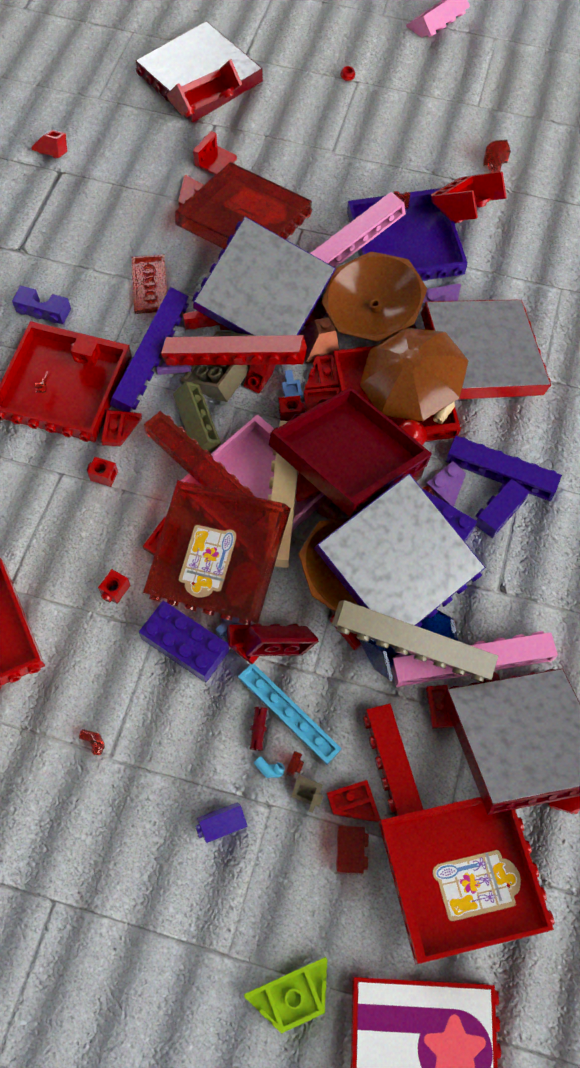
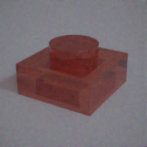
M294 751L286 775L294 778L296 772L301 773L304 761L301 760V753Z

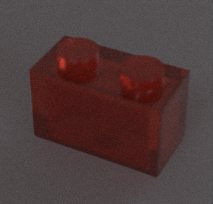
M338 826L336 874L362 876L364 870H368V856H364V847L369 845V833H365V827Z

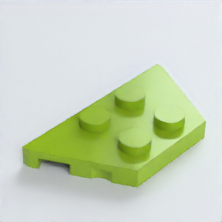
M327 958L319 959L244 994V997L281 1034L325 1013Z

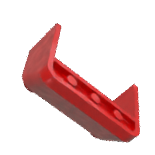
M230 59L220 69L183 86L180 83L176 84L166 95L182 116L189 117L198 108L224 96L226 99L233 96V92L242 85V82Z
M503 172L460 177L431 194L432 203L454 223L477 219L476 206L477 208L484 207L491 200L507 198Z

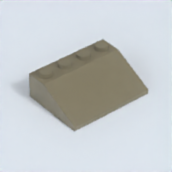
M217 331L214 336L256 335ZM192 365L191 372H186L180 382L182 384L186 381L198 384L202 394L214 400L228 402L248 374L251 365Z

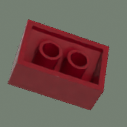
M252 624L243 633L246 656H302L319 642L317 636L307 626H299V624H289L287 626H280V624H271L269 626Z

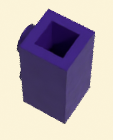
M238 802L198 817L199 824L195 826L199 839L203 837L206 843L248 827L242 807Z

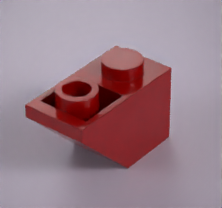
M51 130L32 146V150L40 154L51 155L53 158H60L67 153L66 133Z
M251 365L244 387L260 393L272 376L276 365Z

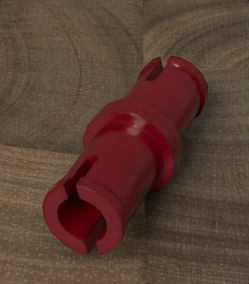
M254 707L253 725L250 726L252 735L249 749L263 751L264 732H267L265 723L268 708Z

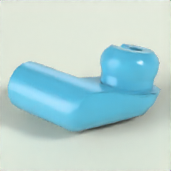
M262 756L254 761L255 766L266 778H279L284 774L285 766L280 762L268 765Z

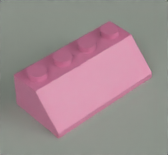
M441 0L407 23L406 26L421 38L427 35L429 38L436 34L437 29L439 31L445 28L446 23L450 24L455 21L456 16L460 17L465 14V10L470 5L468 0Z

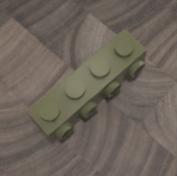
M186 381L173 393L175 403L194 454L208 456L221 442L200 386Z

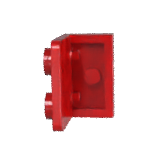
M210 131L193 150L195 166L217 177H222L237 160V155L217 146V135L213 131Z

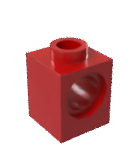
M77 337L75 343L70 348L74 362L95 366L101 353L97 341Z
M300 396L278 398L280 421H289L293 415L305 412L304 402L301 403Z
M94 457L92 463L88 464L87 473L90 481L112 487L118 469L115 462Z
M111 569L98 589L101 593V598L109 603L113 601L118 604L131 585L127 577ZM114 585L118 586L114 591L109 590Z

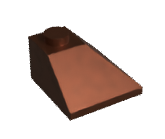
M330 317L314 320L299 334L304 336L307 346L305 354L306 364L314 363L315 357L333 355L334 351L339 350L336 329Z

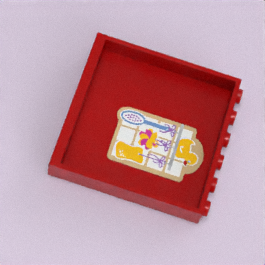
M480 796L380 820L379 827L415 965L554 930V917L552 912L547 909L545 903L547 900L546 892L539 885L537 878L539 877L537 865L532 863L530 856L532 853L529 841L524 838L522 832L524 831V824L522 819L518 818L516 810L488 815Z

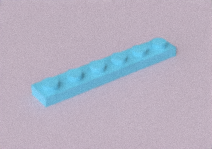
M255 664L248 666L238 676V679L326 765L341 751L342 748Z

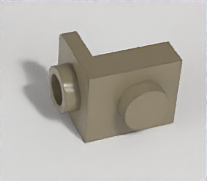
M299 775L291 797L310 804L309 812L313 813L315 806L320 807L324 794L320 792L323 784Z

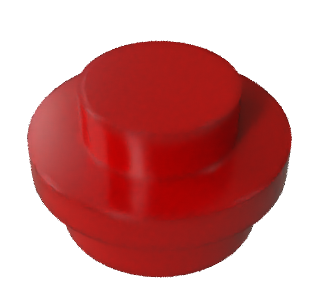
M345 66L340 73L341 78L345 81L353 80L355 78L354 68Z

